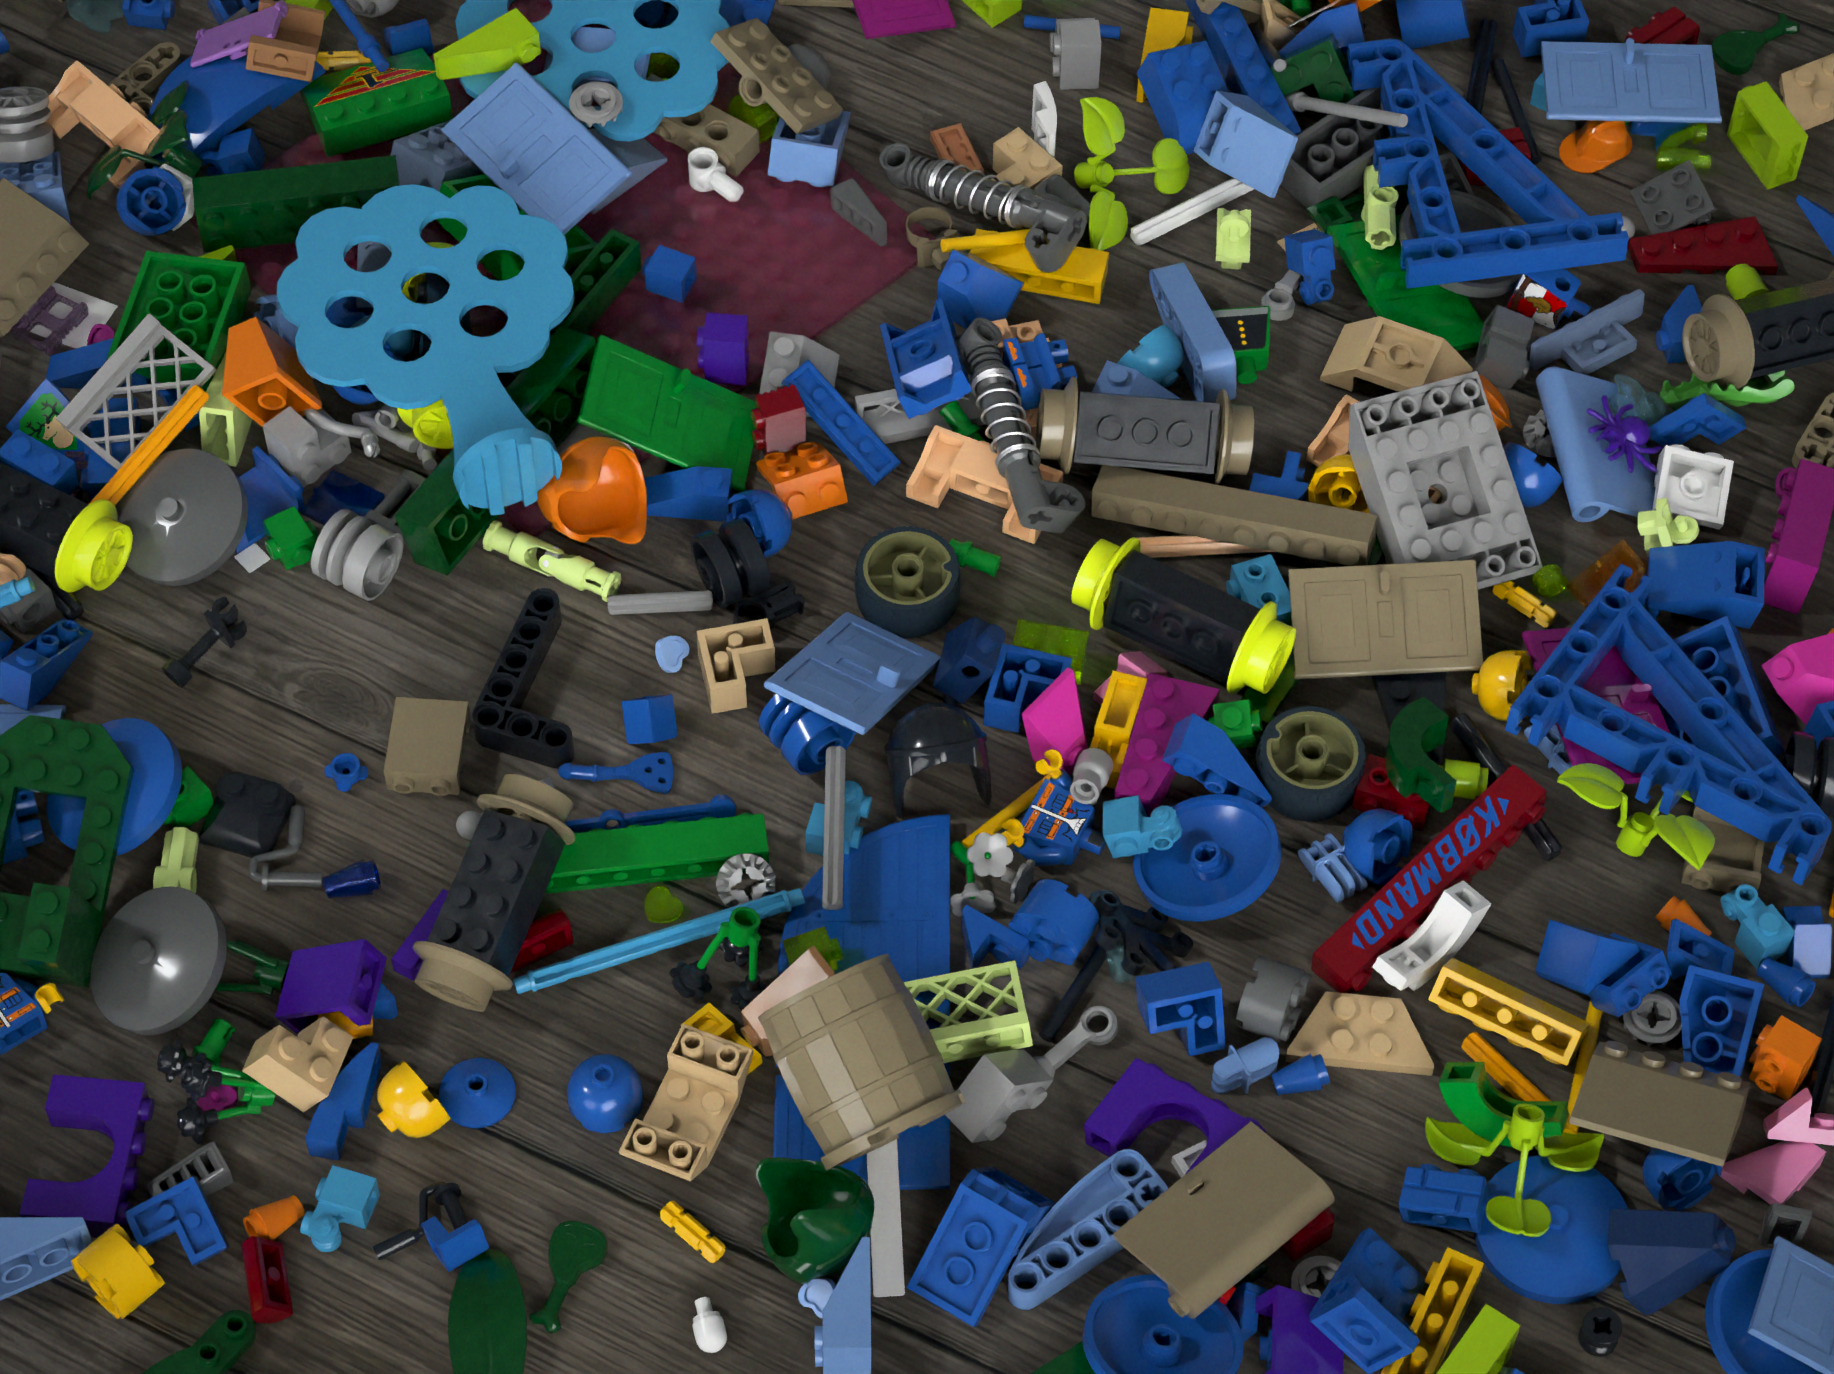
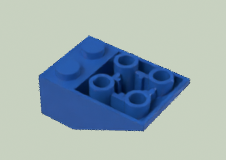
M1734 541L1650 548L1648 555V577L1653 579L1646 607L1709 621H1716L1728 616L1734 626L1750 629L1764 605L1765 548Z

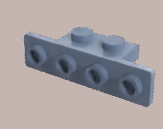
M1637 289L1628 295H1622L1616 301L1593 310L1587 316L1575 322H1570L1547 336L1540 337L1531 345L1530 367L1535 371L1562 358L1575 372L1588 375L1635 351L1637 339L1623 325L1642 315L1645 293L1641 289Z

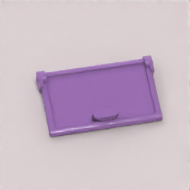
M281 0L272 7L208 30L205 28L198 30L195 37L198 42L190 62L191 67L194 68L228 55L231 60L247 55L251 35L275 39L282 17L285 18L288 12L286 2Z

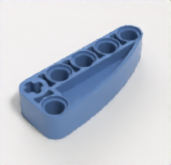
M1184 262L1151 269L1149 271V281L1163 324L1168 325L1181 342L1184 353L1181 369L1198 401L1216 402L1220 389L1227 391L1230 400L1235 399L1236 360L1234 351Z
M1123 1149L1112 1155L1075 1184L1040 1221L1021 1248L1008 1275L1007 1293L1008 1299L1013 1306L1021 1310H1030L1038 1306L1124 1248L1113 1238V1233L1122 1226H1116L1111 1221L1122 1219L1128 1222L1168 1189L1166 1183L1139 1152L1132 1149ZM1123 1170H1130L1134 1172L1136 1175L1132 1177H1125L1121 1175L1119 1172ZM1083 1240H1092L1096 1242L1097 1245L1094 1247H1085L1080 1242ZM1052 1261H1061L1064 1264H1066V1266L1062 1268H1054L1051 1267L1048 1263ZM1027 1281L1032 1283L1034 1287L1022 1289L1017 1284Z

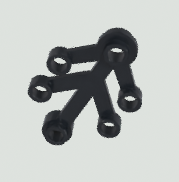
M1107 890L1094 891L1088 898L1099 914V933L1096 936V941L1101 947L1107 950H1114L1120 942L1122 934L1114 927V924L1123 932L1124 958L1121 962V967L1130 975L1138 976L1142 973L1147 964L1145 956L1161 972L1176 969L1158 948L1170 951L1178 957H1186L1193 947L1192 939L1182 932L1174 933L1172 938L1156 933L1163 930L1168 921V916L1160 913L1154 907H1150L1147 912L1123 905L1115 893ZM1131 921L1145 925L1149 930L1136 926Z

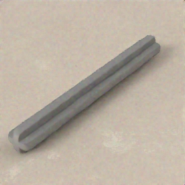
M829 746L826 749L822 906L828 911H838L843 907L846 750L842 746Z

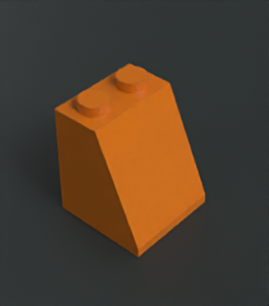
M257 317L229 328L222 395L262 427L289 406L301 416L305 415L304 411L307 409L318 410L322 408V401L311 376L308 375L298 361L297 351L294 347Z

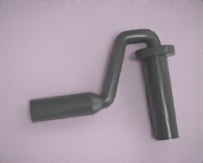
M294 805L290 808L288 833L290 847L256 855L249 862V877L255 882H262V891H268V885L322 887V873L269 871V865H263L262 873H258L259 863L290 856L298 852L303 843L305 808L303 806Z

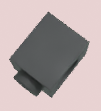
M30 569L26 570L23 578L29 576L33 580L36 590L25 595L23 600L0 609V619L7 626L13 624L22 634L57 610L51 589Z

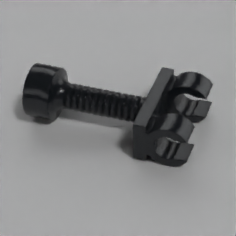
M227 597L217 599L212 605V611L207 610L203 614L210 626V629L204 634L205 636H202L199 639L200 641H197L182 659L170 658L161 668L164 674L180 688H183L192 678L190 674L191 667L204 656L203 654L209 651L208 649L214 646L213 644L218 639L229 648H232L235 645V640L245 636L247 626L244 620L235 630H229V627L238 620V609L235 604L227 613L220 614V611L229 604Z

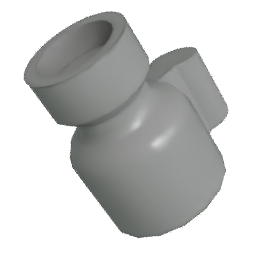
M1089 748L1079 755L1073 770L1074 779L1070 787L1071 796L1077 802L1091 804L1092 806L1097 803L1101 790L1107 785L1114 766L1109 754L1097 748Z

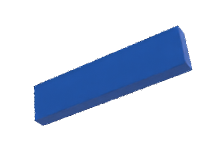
M809 359L782 381L781 384L783 386L790 387L791 384L796 386L806 412L873 486L901 463L899 459Z

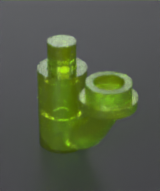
M1695 123L1694 126L1680 130L1667 137L1661 146H1658L1656 169L1670 170L1689 159L1696 171L1697 168L1710 169L1711 156L1699 155V150L1676 148L1690 139H1693L1692 142L1696 145L1698 142L1704 143L1707 123Z

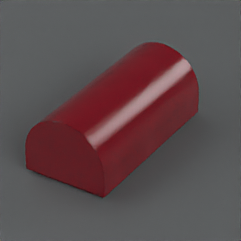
M561 908L532 921L510 973L574 943L570 921Z
M251 1236L242 1243L241 1247L252 1320L262 1324L282 1321L293 1314L283 1243Z

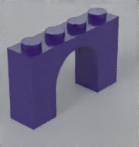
M1135 1058L1084 1123L1086 1144L1110 1158L1118 1151L1128 1149L1138 1135L1153 1123L1169 1119L1188 1122L1201 1130L1208 1142L1186 1174L1250 1121L1266 1133V1130L1260 1123L1253 1118H1244L1231 1111L1224 1102L1204 1096L1186 1081L1179 1082L1168 1076L1156 1064H1147L1138 1058Z
M53 1074L45 1106L51 1126L100 1132L114 1142V1151L108 1164L98 1174L83 1181L60 1182L28 1179L20 1216L83 1217L90 1237L98 1238L114 1224H118L121 1227L128 1225L125 1213L131 1209V1205L128 1202L130 1190L135 1191L137 1188L139 1171L136 1167L138 1155L143 1156L145 1152L146 1133L143 1131L145 1122L151 1121L153 1117L154 1099L149 1098L145 1083Z

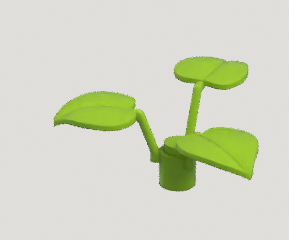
M1089 97L1080 99L1083 110V131L1089 150L1097 156L1089 157L1088 162L1077 164L1074 170V179L1080 188H1090V192H1097L1092 198L1089 210L1090 247L1103 251L1123 240L1128 228V217L1124 204L1120 201H1114V192L1102 187H1106L1111 183L1114 176L1155 173L1154 183L1156 189L1163 194H1175L1185 187L1189 179L1190 169L1184 148L1179 145L1177 140L1165 138L1158 141L1153 149V167L1113 170L1110 164L1101 160L1116 151L1114 143H1118L1123 139L1125 133L1124 119L1119 108L1112 102L1103 98Z
M1592 763L1578 764L1564 771L1557 780V783L1568 786L1578 796L1597 807L1614 809L1621 804L1620 819L1617 826L1621 827L1622 830L1616 840V845L1623 853L1629 856H1641L1651 839L1658 834L1699 871L1714 847L1715 837L1713 833L1697 819L1686 815H1681L1677 818L1673 814L1658 816L1662 797L1650 815L1636 812L1627 818L1628 796L1621 792L1624 787V781L1616 773L1604 766ZM1685 791L1682 797L1693 802L1689 791Z
M1527 1103L1518 1104L1514 1107L1511 1122L1508 1120L1504 1121L1502 1130L1492 1142L1478 1136L1461 1123L1441 1122L1427 1116L1425 1134L1430 1147L1439 1157L1454 1164H1477L1480 1161L1481 1155L1485 1157L1491 1156L1508 1134L1511 1146L1521 1151L1515 1198L1508 1196L1494 1197L1488 1201L1485 1213L1488 1220L1499 1229L1512 1234H1523L1528 1237H1539L1545 1234L1551 1224V1213L1543 1202L1532 1199L1522 1200L1528 1152L1535 1147L1538 1150V1154L1542 1157L1547 1156L1548 1161L1554 1167L1572 1172H1582L1590 1170L1595 1166L1604 1140V1134H1571L1563 1132L1562 1135L1543 1138L1545 1114L1541 1108Z

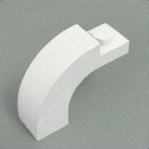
M1461 881L1444 890L1434 909L1417 931L1402 944L1378 956L1372 968L1380 973L1388 984L1395 986L1400 991L1407 987L1415 991L1434 977L1442 969V966L1457 954L1476 930L1491 903L1465 881Z

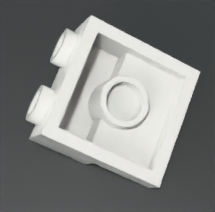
M1666 445L1658 457L1653 486L1656 487L1652 510H1656V499L1667 498L1674 519L1679 515L1690 516L1697 521L1698 525L1720 530L1724 523L1734 461L1724 459L1722 455L1708 452L1702 454L1690 451L1684 445Z

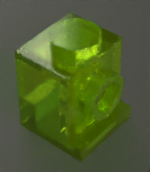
M738 94L732 99L728 107L729 115L759 130V144L773 136L779 121V115L768 103L755 107L750 106Z
M825 926L782 941L789 966L812 946L816 947L833 971L838 969L837 961L844 959L837 937L830 939Z

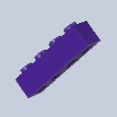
M442 889L392 957L393 971L414 981L423 960L414 952L413 945L417 941L427 942L449 891Z

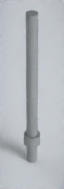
M1298 91L1284 96L1292 111L1303 112L1310 110L1401 128L1405 127L1408 123L1407 115L1308 97L1306 93Z

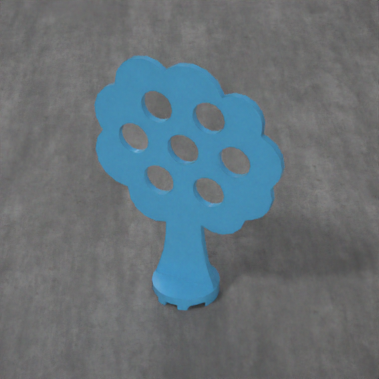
M466 0L459 8L455 20L458 40L506 14L514 0ZM549 0L553 7L550 14L543 20L531 23L539 32L540 47L549 52L553 58L547 70L531 76L569 112L570 97L575 86L581 80L589 77H603L615 84L623 98V112L617 115L616 122H606L604 128L601 124H593V127L603 136L615 141L630 142L642 139L656 130L663 117H686L703 110L713 101L718 90L717 72L729 62L710 42L716 32L730 27L727 21L720 15L721 0H661L675 6L679 14L672 24L657 29L642 26L634 17L638 7L643 3L653 0ZM588 24L605 25L612 29L616 35L614 43L609 48L591 53L578 49L574 46L571 38L575 31ZM665 53L674 57L678 61L680 68L672 78L661 82H652L639 76L635 66L637 61L645 54ZM506 71L459 77L466 93L476 99ZM593 106L597 111L601 109V106ZM581 122L586 128L589 127L586 122Z
M416 184L393 186L375 194L363 205L362 209L344 206L326 209L311 216L300 227L296 238L298 258L284 269L277 282L278 306L285 319L298 328L295 336L297 357L308 375L324 384L340 387L365 384L376 399L395 408L407 410L423 408L442 400L449 417L453 435V482L464 506L468 509V504L474 507L488 508L491 515L505 514L504 506L523 501L524 506L527 507L538 500L537 492L553 476L558 481L562 472V460L551 437L545 432L536 429L522 414L500 382L497 373H513L530 367L542 358L550 344V330L560 324L571 311L575 299L572 279L564 270L568 260L566 238L560 229L542 217L520 215L515 200L504 190L493 186L478 185L463 189L451 198H448L434 188ZM439 218L456 219L467 228L465 238L459 244L450 248L432 247L426 244L420 235L422 229L429 222ZM372 241L381 243L392 253L389 262L383 268L373 272L355 271L344 261L346 253L353 246L361 242ZM495 250L513 251L520 255L524 261V266L520 273L509 280H490L484 277L477 269L478 263L483 256ZM420 273L438 274L450 284L447 294L442 299L429 304L412 302L405 297L402 289L411 277ZM354 296L363 298L374 308L371 318L366 323L354 328L337 327L330 323L326 317L328 308L335 301L344 297ZM489 305L502 310L508 317L506 326L500 332L488 337H477L465 332L461 327L462 316L476 306ZM401 330H417L426 334L432 343L429 351L415 361H397L389 357L383 350L386 340L392 334Z

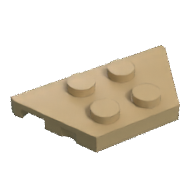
M1834 53L1781 73L1779 86L1780 93L1783 96V103L1804 131L1834 119Z
M1327 991L1288 1047L1285 1062H1295L1311 1053L1312 1056L1321 1054L1325 1066L1432 1076L1434 1070V1063L1401 998Z

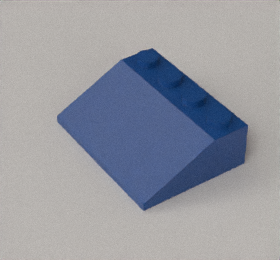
M1725 616L1673 639L1772 754L1777 756L1784 753V747L1741 634L1729 617ZM1657 700L1670 734L1698 748Z

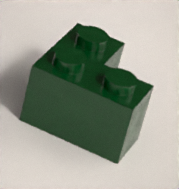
M1334 33L1281 56L1286 62V68L1282 72L1275 71L1270 65L1284 96L1310 84H1314L1320 99L1347 103L1360 94L1359 90L1353 91L1352 75L1348 74L1346 59Z

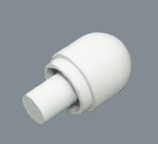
M702 1297L695 1300L697 1315L693 1318L692 1328L698 1347L705 1352L715 1353L725 1346L727 1332L723 1317L720 1316L718 1311H713L710 1298Z

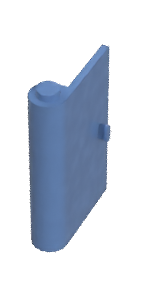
M1555 366L1544 369L1536 378V386L1574 520L1578 522H1591L1599 519L1609 510L1638 517V512L1652 510L1656 487H1653L1655 480L1654 472L1642 465L1632 455L1634 471L1629 473L1625 453L1620 458L1609 461L1608 456L1612 454L1603 452L1610 445L1609 442L1605 439H1600L1596 442V438L1603 431L1589 433L1588 431L1589 427L1603 423L1587 414V409L1591 408L1607 418L1602 406L1601 398L1603 395L1608 397L1613 417L1622 406L1633 404L1634 406L1629 387ZM1635 406L1633 409L1626 411L1620 420L1628 416H1637ZM1640 453L1647 461L1651 463L1649 454Z

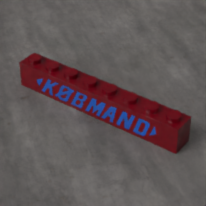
M1511 765L1313 953L1311 970L1338 993L1350 994L1353 990L1358 992L1363 989L1371 979V973L1375 970L1372 967L1378 956L1397 947L1413 935L1430 915L1444 890L1461 881H1465L1470 885L1472 882L1471 877L1479 870L1486 871L1493 864L1497 853L1504 846L1509 848L1518 840L1522 833L1521 830L1528 823L1533 825L1543 816L1546 811L1544 804L1547 790L1516 765Z

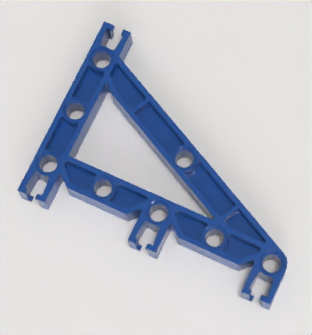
M1384 39L1348 44L1347 71L1349 75H1352L1351 85L1353 91L1381 87L1380 99L1383 110L1405 114L1408 117V123L1403 128L1388 125L1391 138L1374 140L1373 167L1375 171H1378L1377 181L1379 188L1408 184L1407 197L1419 238L1402 240L1400 266L1402 272L1406 271L1405 284L1407 289L1624 261L1626 259L1629 237L1627 230L1621 231L1623 226L1621 212L1588 216L1405 43L1397 39ZM1433 135L1527 224L1461 233Z
M1620 564L1512 704L1505 730L1513 735H1517L1521 730L1518 724L1524 717H1531L1530 722L1533 725L1528 742L1537 747L1552 726L1558 723L1563 737L1632 773L1644 772L1641 776L1635 799L1647 804L1652 797L1649 795V791L1655 784H1660L1662 786L1661 791L1664 794L1658 811L1666 815L1670 813L1683 793L1689 791L1694 805L1766 843L1778 841L1768 866L1769 869L1780 874L1785 868L1782 865L1783 859L1789 853L1795 855V861L1799 863L1792 881L1802 886L1823 854L1832 829L1830 819L1643 607L1646 604L1653 579L1643 575L1639 586L1634 592L1630 593L1624 587L1627 577L1629 578L1633 571L1631 568ZM1613 646L1617 647L1622 660L1641 682L1652 687L1651 693L1698 748L1582 688Z

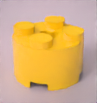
M114 1224L72 1259L71 1263L81 1281L83 1282L87 1279L89 1285L97 1294L95 1296L96 1300L115 1318L119 1319L121 1317L123 1319L161 1288L165 1282L157 1271L151 1267L155 1262L146 1249L141 1245L133 1248L129 1244L131 1240L120 1225Z

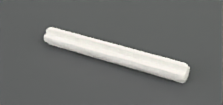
M1232 178L1132 227L1130 237L1137 246L1143 245L1254 190V188Z

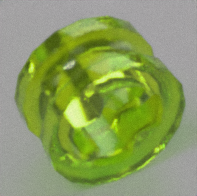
M1550 564L1541 568L1532 577V583L1535 587H1538V593L1543 598L1557 595L1568 585L1566 576L1562 575V569L1557 564Z

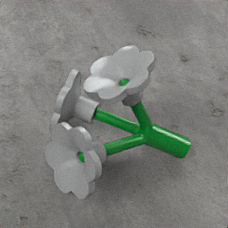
M983 832L975 836L974 845L969 848L960 841H955L950 846V852L966 866L967 884L964 886V891L953 895L950 899L954 915L961 917L962 909L965 905L974 908L982 914L991 913L996 908L993 892L979 890V885L975 883L974 872L980 877L987 875L996 878L1001 877V881L1011 884L1010 902L1016 904L1019 899L1023 900L1028 891V886L1034 878L1035 871L1033 869L1035 861L1028 859L1026 863L1021 864L1018 871L1006 867L1013 860V851L1007 847V840L1004 835L1000 833L990 835Z

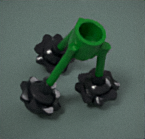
M748 907L734 909L730 915L729 922H722L720 924L717 935L699 961L689 965L681 961L677 964L676 968L670 970L669 974L673 978L672 985L674 989L684 998L696 997L703 999L705 993L712 990V985L709 983L710 976L705 973L707 970L706 965L719 947L724 953L726 962L735 961V964L739 967H743L749 962V975L746 976L745 981L741 982L740 986L731 988V1003L738 1005L743 1010L767 988L764 982H760V976L757 975L759 952L764 948V944L760 941L761 936L757 933L760 925L758 913Z
M180 1038L175 1041L174 1045H163L159 1053L157 1070L166 1074V1082L171 1083L176 1076L180 1075L182 1088L186 1089V1092L191 1095V1097L187 1098V1106L177 1112V1125L182 1131L181 1135L183 1137L192 1136L193 1141L197 1145L202 1143V1135L205 1133L207 1126L218 1124V1120L243 1114H260L261 1106L271 1107L275 1099L273 1091L243 1071L212 1065V1062L207 1060L204 1053H200L197 1057L187 1056L185 1048H182V1039ZM222 1084L237 1086L239 1101L246 1102V1105L216 1112L215 1109L204 1111L195 1101H198L200 1097H205L210 1086L219 1087Z

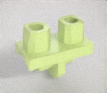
M1224 208L1217 209L1216 261H1221L1223 269L1239 270L1242 263H1249L1251 210L1228 211Z
M1667 498L1656 499V510L1638 512V530L1640 536L1644 535L1647 557L1650 548L1676 546L1677 544L1688 545L1699 534V526L1694 518L1679 515L1675 519L1673 518Z

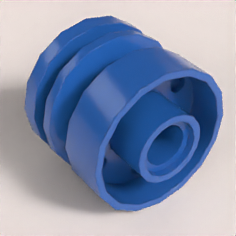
M779 694L770 699L758 720L759 729L770 739V742L775 747L781 749V755L800 775H810L823 770L826 765V749L829 746H842L847 750L856 734L855 731Z

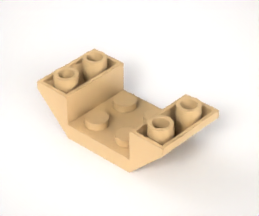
M1377 316L1344 325L1320 376V381L1352 392L1358 378L1399 392L1471 373L1473 368L1444 338Z
M682 1024L667 1054L668 1071L643 1121L634 1120L619 1150V1154L692 1181L708 1167L739 1104L752 1060L753 1049Z

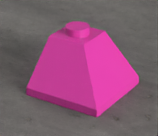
M1834 632L1790 644L1761 665L1777 694L1805 725H1807L1817 704L1834 701Z
M1067 667L1021 715L1033 762L1036 763L1044 759L1050 766V761L1045 757L1044 752L1051 749L1056 750L1063 759L1060 770L1065 769L1071 775L1079 755L1088 749L1084 715L1074 671Z

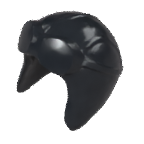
M928 702L925 705L910 710L895 724L889 741L884 746V750L888 757L895 811L900 819L903 815L904 788L907 780L916 773L940 763L969 764L979 796L989 806L992 793L986 745L987 734L981 731L978 724L965 711L949 704Z

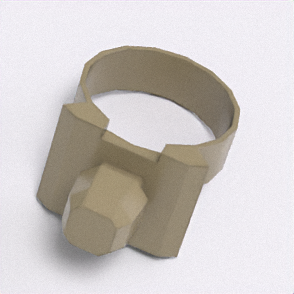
M930 206L919 208L907 217L905 223L907 240L912 246L917 247L918 267L925 268L935 265L936 268L943 271L952 252H942L941 240L958 237L957 230H953L951 216L945 210ZM923 219H938L949 226L944 236L936 240L919 237L909 230L914 223Z

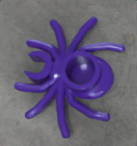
M1603 395L1601 398L1602 406L1607 418L1591 408L1587 409V414L1603 423L1589 427V433L1603 431L1596 438V442L1600 439H1605L1609 442L1610 445L1603 451L1607 454H1612L1608 456L1609 461H1614L1625 453L1629 473L1634 471L1632 455L1646 468L1656 472L1657 467L1640 454H1655L1663 450L1661 445L1654 448L1640 447L1646 444L1650 437L1648 424L1637 416H1628L1620 420L1626 411L1633 409V404L1622 406L1613 417L1608 397Z

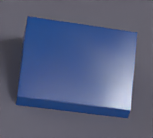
M1549 920L1535 971L1538 977L1588 994L1639 953L1640 949L1636 944L1589 928Z

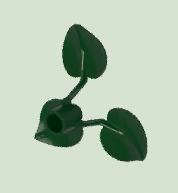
M183 81L179 86L170 91L155 108L151 123L155 126L162 123L160 133L154 137L147 148L146 154L148 156L128 149H122L119 145L112 147L97 161L90 173L87 183V198L91 200L92 193L113 176L121 160L125 157H132L158 167L167 164L191 178L195 176L203 164V159L187 147L188 144L184 142L189 140L186 129L187 113L182 109L179 110L185 99L189 81ZM164 151L162 157L166 161L162 162L151 157Z

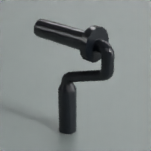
M436 1182L422 1189L419 1195V1228L408 1229L373 1246L378 1260L417 1243L425 1235L421 1223L428 1220V1197L433 1194L436 1203L444 1205L454 1230L468 1223L458 1200L461 1195L459 1185L456 1183Z

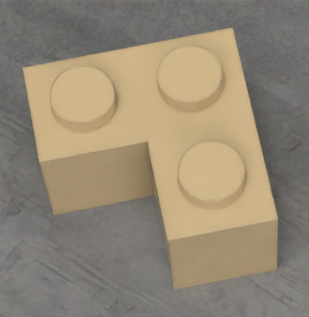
M1019 127L993 144V170L998 173L996 177L1000 181L1010 180L1014 186L1024 185L1034 190L1044 179H1049L1053 175L1062 176L1063 165Z
M768 619L696 631L698 657L711 713L747 708L745 677L775 672V647Z
M324 1016L299 1032L298 1036L278 1025L255 1041L242 1071L302 1112H305L328 1097L353 1036Z

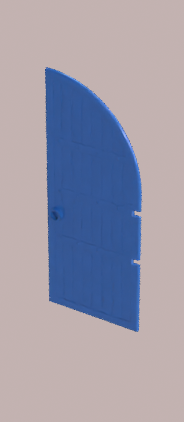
M950 814L907 819L862 836L858 849L851 847L849 854H844L843 907L838 911H828L822 906V866L802 890L805 903L792 907L784 927L779 949L778 976L812 946L816 947L835 974L887 953L903 982L950 973ZM931 991L920 992L915 999L928 1005L937 994ZM945 999L936 1010L950 1016V1001ZM931 1017L926 1021L929 1030L940 1028L942 1023ZM950 1062L944 1063L950 1079ZM776 1075L773 1157L822 1162L821 1157L825 1156L823 1150L803 1121L804 1119L782 1075ZM943 1115L922 1127L917 1125L899 1133L900 1138L897 1139L899 1189H950V1119ZM867 1154L840 1166L856 1173L868 1184Z

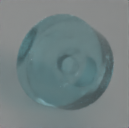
M1123 944L1117 945L1114 950H1107L1108 966L1115 984L1131 981V975L1121 967V962L1124 958Z

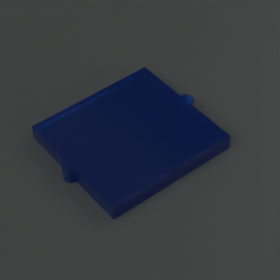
M332 470L322 484L313 489L314 494L301 509V514L325 525L341 509H349L359 516H365L370 510L374 511L385 497L383 493Z

